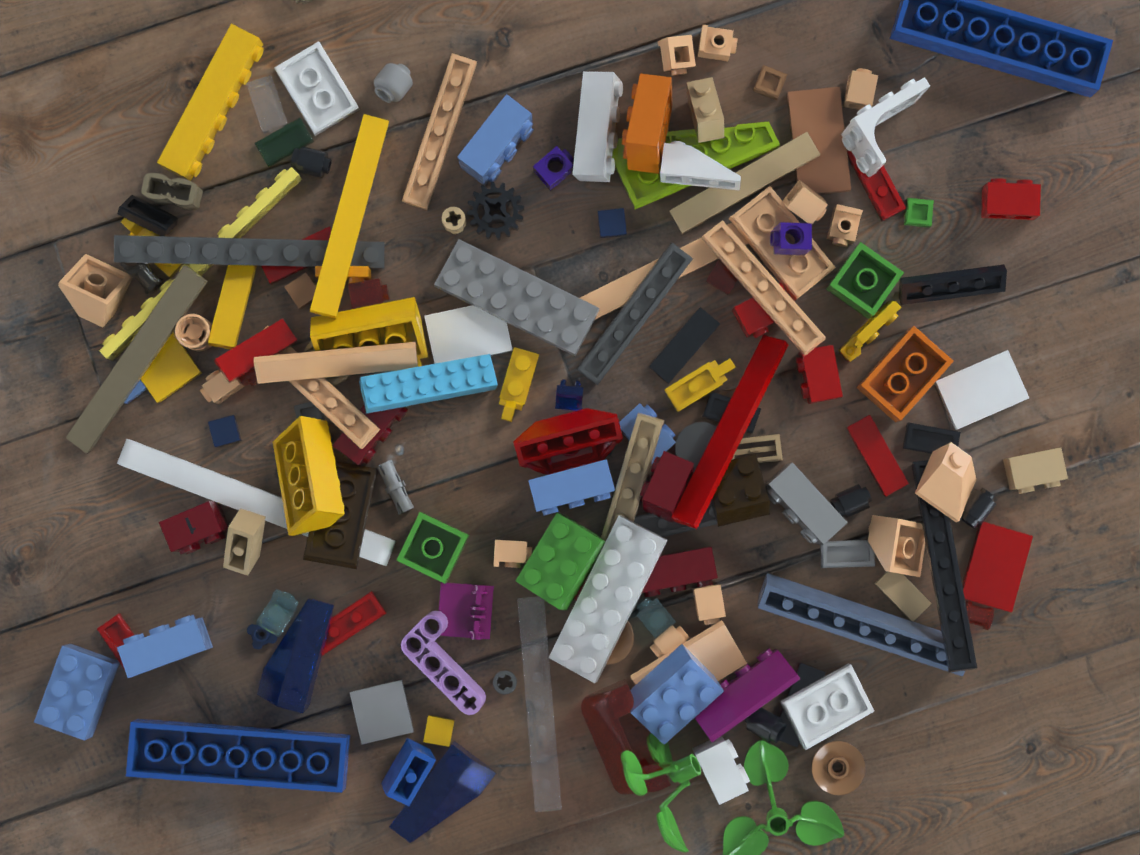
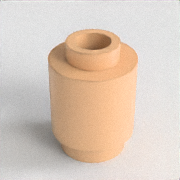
M671 625L653 640L654 644L650 648L660 658L685 643L690 637L680 625L677 628Z

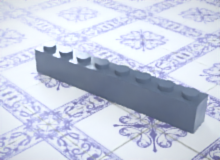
M769 573L766 574L758 596L759 609L948 671L942 632L940 630ZM958 671V672H951V673H954V674H957V675L963 677L965 671Z

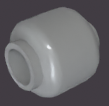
M394 63L386 64L374 79L376 95L387 103L400 102L413 85L410 70L400 63L398 65Z

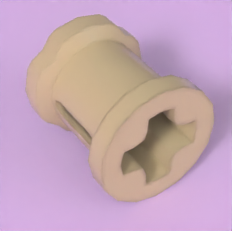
M449 207L442 214V223L446 231L452 234H459L464 231L467 221L464 212L460 208ZM456 215V218L459 219L456 226H453L450 222V216Z

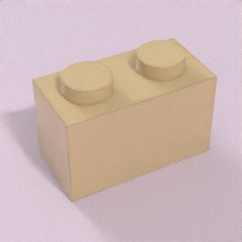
M713 77L687 82V102L698 143L724 138V116Z
M1062 448L1003 459L1009 490L1018 489L1019 494L1035 491L1034 486L1044 484L1045 489L1061 486L1060 480L1068 479Z
M240 508L228 527L223 568L249 575L260 557L266 516Z

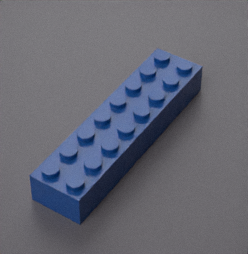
M901 0L889 38L1086 97H1092L1099 91L1113 43L1112 39L979 0Z
M136 719L130 722L126 777L342 793L346 789L350 735Z

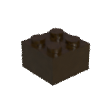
M756 454L731 460L711 500L718 527L770 515V501Z

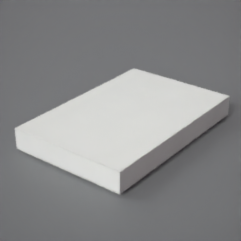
M319 41L274 67L315 136L360 110Z
M473 305L424 316L434 364L486 354L493 356L513 351L507 322Z
M1008 350L935 382V386L955 430L1029 399Z
M849 663L780 701L805 750L874 712L852 665Z

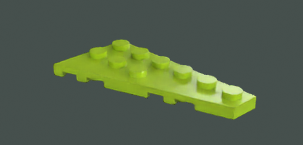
M769 121L724 128V138L698 143L695 129L669 131L666 138V143L670 144L673 141L683 142L728 169L780 147V143ZM622 138L618 139L617 147L613 148L612 158L615 160V168L635 210L691 186L662 183L660 172L656 174L628 170L627 159H623L624 145H622Z

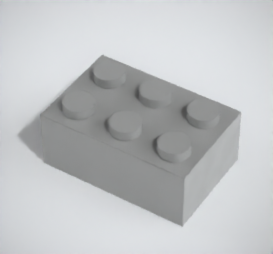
M793 462L786 464L765 483L769 500L773 504L779 503L785 509L782 514L789 522L799 524L803 529L800 531L801 535L810 544L824 545L848 523Z

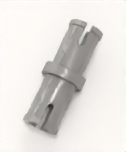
M389 460L377 466L386 486L385 491L387 494H390L398 514L400 515L413 509L414 506L404 487L406 484L404 480L401 481L393 461Z

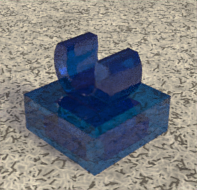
M562 379L560 385H557L555 409L581 410L583 387H580V381H576L575 387L565 386L566 380Z

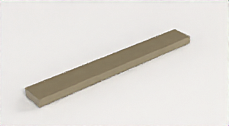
M188 266L182 267L72 427L66 439L85 453L91 452L175 330L176 323L186 314L208 282L206 279Z

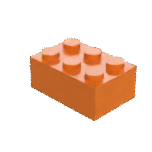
M640 73L638 84L634 83L632 87L631 98L634 100L633 106H629L627 111L629 126L628 129L623 130L622 145H624L623 159H627L628 170L659 174L664 143H666L673 108L672 77Z
M912 326L900 337L856 388L896 423L908 414L954 360L919 329Z

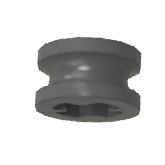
M507 670L500 671L493 679V687L498 693L503 695L510 694L517 686V678L512 672ZM506 675H509L512 678L509 681H513L512 687H506L504 690L500 689L499 685L501 684L497 683L498 678H504Z

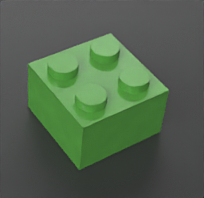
M860 242L853 249L826 290L867 319H870L878 311L904 272Z
M419 512L396 561L446 584L470 535L423 512Z

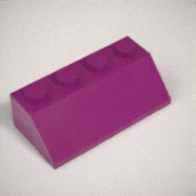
M770 648L766 649L756 657L759 661L752 666L748 664L742 666L735 672L737 676L730 682L725 679L719 683L724 692L695 717L711 742H714L800 680L798 674L779 650L774 649L771 651Z

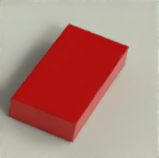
M119 613L98 627L97 630L124 669L117 647L124 645L123 639L134 636V633Z

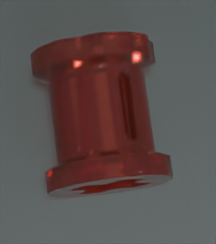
M966 601L969 623L981 626L984 630H989L994 617V608L987 607L986 609Z

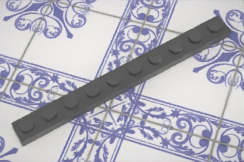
M114 235V262L315 267L322 266L329 240ZM357 241L350 266L384 268L385 242Z

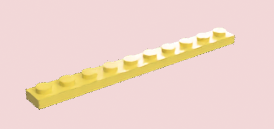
M292 167L288 171L286 169L282 170L275 177L274 180L276 182L269 189L267 187L262 189L255 197L257 200L250 207L245 206L236 215L237 219L231 225L226 224L217 233L218 238H242L302 180L300 175ZM184 264L183 266H188L202 276L214 264ZM167 280L160 287L161 292L155 298L150 297L141 305L142 310L135 317L132 315L127 318L121 325L123 328L116 335L111 334L102 343L104 347L99 351L106 359L113 361L130 345L174 280Z

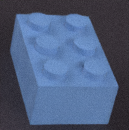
M506 94L457 156L460 168L484 186L489 181L494 182L501 173L499 169L505 161L509 163L517 153L516 146L521 140L525 142L534 130L531 128L533 126L532 113Z
M607 459L528 480L536 512L542 511L543 516L559 512L558 507L568 504L569 509L585 505V499L594 497L595 502L611 498L610 493L615 491Z
M189 615L175 620L176 626L170 628L169 624L149 630L150 636L144 637L142 633L123 639L124 645L117 647L127 678L213 648L203 617L195 619L194 615Z
M73 644L63 645L34 723L84 741L93 737L119 667V661Z
M681 644L622 698L630 713L659 741L666 744L721 695L724 690L716 677Z

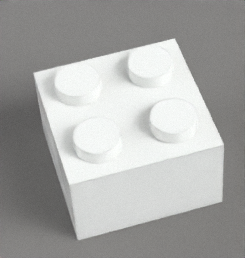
M721 736L714 742L709 740L692 748L719 805L749 791L746 783L750 782L749 777L741 763L736 765L734 759L738 755L729 739L724 740Z

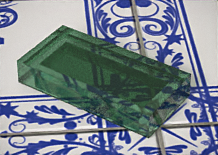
M298 118L255 142V145L267 166L270 167L292 155L295 148L306 147L313 143L314 140L302 119Z

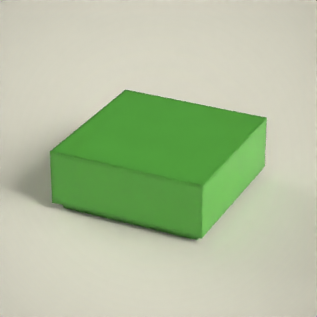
M907 198L904 225L930 228L932 226L934 200Z

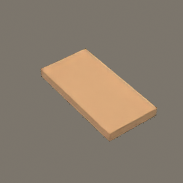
M771 186L729 218L777 280L782 283L794 301L836 268L813 238L812 250L804 256L774 254V246L770 245V233L773 228L780 222H800L785 206ZM785 234L787 242L794 244L793 236Z
M722 620L683 643L716 677L717 681L747 664ZM675 649L630 675L635 685Z

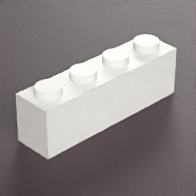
M583 71L572 174L579 181L610 182V176L615 171V160L612 158L613 148H616L618 143L615 127L616 123L620 120L618 98L622 96L623 83L614 72Z

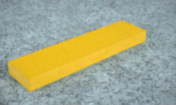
M228 265L208 339L209 346L230 350L236 347L257 265Z

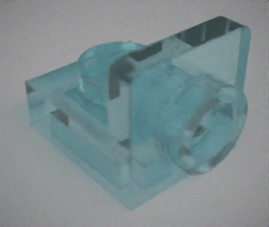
M276 589L270 602L257 619L256 624L275 636L280 637L294 616L299 602L290 593L281 592Z
M647 597L636 606L639 611L635 614L655 638L676 623L656 597L652 600Z

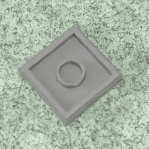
M402 679L350 692L361 745L414 732Z

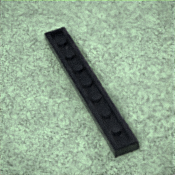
M929 460L912 463L916 489ZM917 495L948 671L950 673L977 669L950 518Z

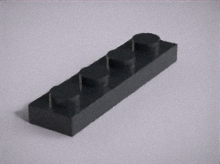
M1003 264L900 278L899 300L901 305L1005 292L1007 269Z

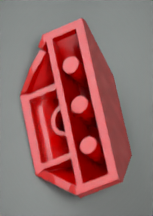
M585 408L536 421L517 437L513 443L521 467L550 475L604 460L616 444L623 440L617 414Z

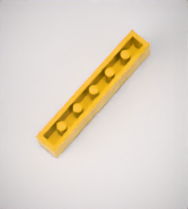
M231 23L157 161L162 168L190 181L193 177L198 176L202 169L201 161L204 155L211 152L215 143L213 139L217 131H221L226 124V114L229 108H233L239 99L238 92L242 84L246 85L251 77L252 72L250 69L254 61L258 62L263 54V43L259 37Z

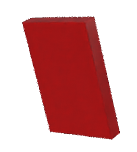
M987 522L979 525L962 584L965 599L1012 613L1033 536Z

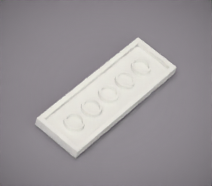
M619 515L549 658L593 683L598 682L668 540Z

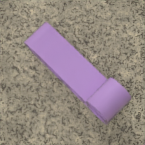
M432 611L403 638L401 649L461 712L473 715L484 705L486 701L485 692L435 642L446 630L448 620L441 611ZM435 619L439 623V630H432L428 625V620ZM410 638L419 639L421 648H413L410 644ZM429 657H436L440 662V667H432L429 663ZM450 675L455 676L459 681V686H451L448 683L447 677ZM465 686L467 689L460 695L459 692ZM474 696L476 701L470 704L468 699Z

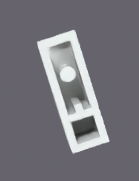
M673 141L670 144L664 143L660 171L662 183L740 190V175L683 142Z

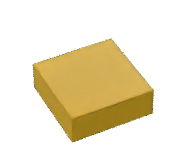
M428 715L423 742L450 747L455 719Z

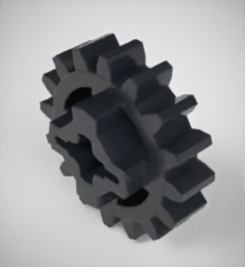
M491 182L490 189L481 185L482 193L473 192L476 200L468 201V205L473 210L467 211L468 217H474L470 221L471 227L479 226L476 231L477 234L480 235L485 231L486 239H490L492 234H495L497 240H500L502 233L510 237L509 230L511 228L516 231L519 229L516 221H523V216L519 215L518 212L524 211V206L517 205L521 201V196L513 197L515 192L513 187L506 191L505 183H502L500 188H496L495 183ZM495 194L500 195L499 198L490 199L488 197ZM510 202L513 205L512 217L506 211ZM479 205L485 210L482 220L478 216ZM489 206L495 209L498 208V206H500V211L503 216L498 214H494L493 216H491L492 213ZM502 223L504 225L499 228L491 227L493 224Z

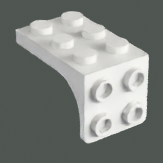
M925 77L917 82L914 79L908 81L900 87L901 90L895 95L893 92L887 93L878 100L879 103L874 107L870 104L863 107L856 113L857 116L850 120V124L842 132L844 146L847 150L852 151L857 159L856 164L862 173H866L868 177L873 176L886 163V159L875 141V126L915 104L930 87Z

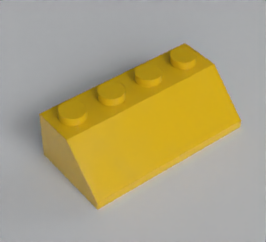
M415 297L341 311L337 313L336 319L323 315L311 317L310 338L315 351L415 342L417 359L428 357L421 316Z
M299 416L273 441L288 535L290 536L330 527L345 514L327 420Z

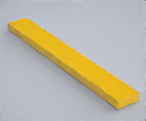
M363 114L310 308L312 313L334 319L337 317L388 129V120Z

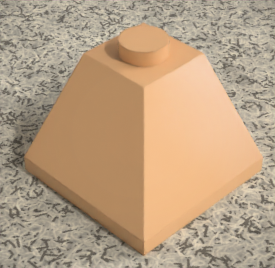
M85 254L60 280L58 286L79 317L103 328L116 313L133 276Z
M952 442L934 450L915 494L954 522H959L976 482L972 457Z
M872 515L869 525L868 542L884 570L920 577L926 544L922 524L898 518Z

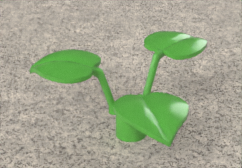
M650 733L647 736L648 749L653 760L659 763L662 770L643 774L635 754L626 750L621 753L625 779L632 792L638 796H643L647 793L644 780L668 774L674 783H681L660 805L661 812L657 813L656 817L659 830L665 842L670 847L686 853L689 850L667 805L685 787L690 785V779L701 775V767L693 754L673 761L669 743L663 744Z
M763 739L756 741L749 748L744 761V769L751 784L755 786L767 784L772 809L766 815L767 824L761 823L757 826L755 821L747 816L732 819L724 830L723 855H760L765 851L769 843L768 835L761 829L780 836L785 834L789 827L793 826V823L799 820L795 827L797 836L808 845H822L844 836V830L835 811L820 801L804 803L801 808V815H795L788 819L787 813L776 806L771 782L781 781L786 776L789 767L786 755L781 749Z

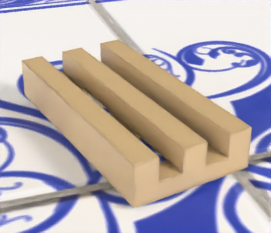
M780 434L742 438L740 444L775 440V445L736 450L732 460L735 459V455L776 451V456L757 458L758 463L782 461Z

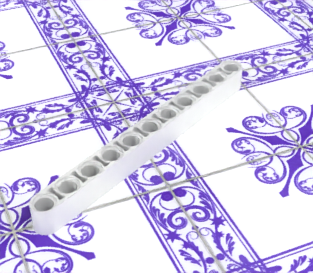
M126 439L117 464L236 510L241 508L266 516L265 521L287 529L282 497L136 441ZM365 529L359 557L387 566L396 541ZM309 532L302 533V535L308 537Z

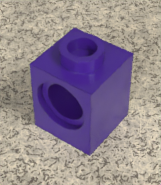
M556 146L533 166V172L551 191L573 172L572 163L574 159L566 149L561 151ZM558 161L563 165L561 171L554 173L549 170L548 166L551 162Z
M780 222L770 233V245L774 246V254L804 256L812 250V224ZM785 234L792 235L795 243H788Z

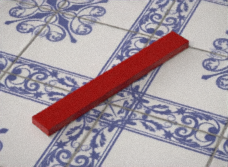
M766 335L762 336L671 517L675 522L695 529L698 528L789 346L786 340Z

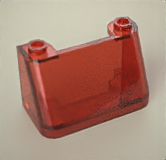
M626 679L584 697L581 703V710L613 787L622 795H633L635 793L632 792L626 782L621 762V753L623 751L629 750L632 753L633 751L618 719L629 713L634 705L633 695ZM645 758L638 760L643 774L663 770L657 764L648 763ZM667 774L644 780L647 793L660 791L671 786Z

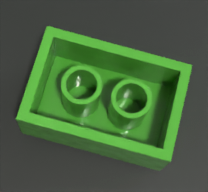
M557 512L517 577L516 582L559 610H567L591 572L606 540L565 514Z

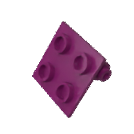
M441 582L439 611L447 617L448 626L440 636L464 637L476 640L490 639L494 586L459 583L444 584Z

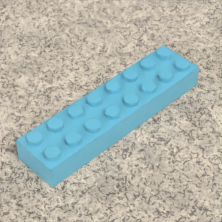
M490 354L360 377L359 381L366 414L496 390L498 386Z

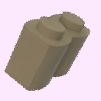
M159 173L145 174L141 193L156 204H174L181 209L190 211L200 208L203 191L190 180L183 178L171 180Z

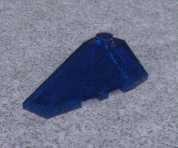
M308 598L263 668L257 695L277 707L304 713L309 708L334 609L333 604Z
M453 741L424 780L410 806L405 805L389 827L409 843L413 842L477 798L496 775V772L457 742Z

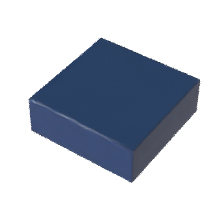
M624 208L598 211L600 238L627 235Z
M235 415L208 422L215 448L242 441Z

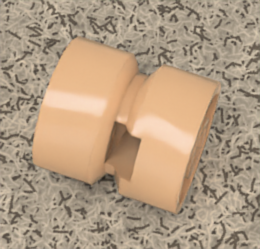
M187 314L179 319L176 323L175 335L180 344L198 352L206 351L212 347L208 344L212 328L210 321L197 314Z

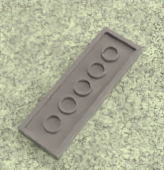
M458 239L434 284L436 288L573 356L577 355L600 311L598 307Z

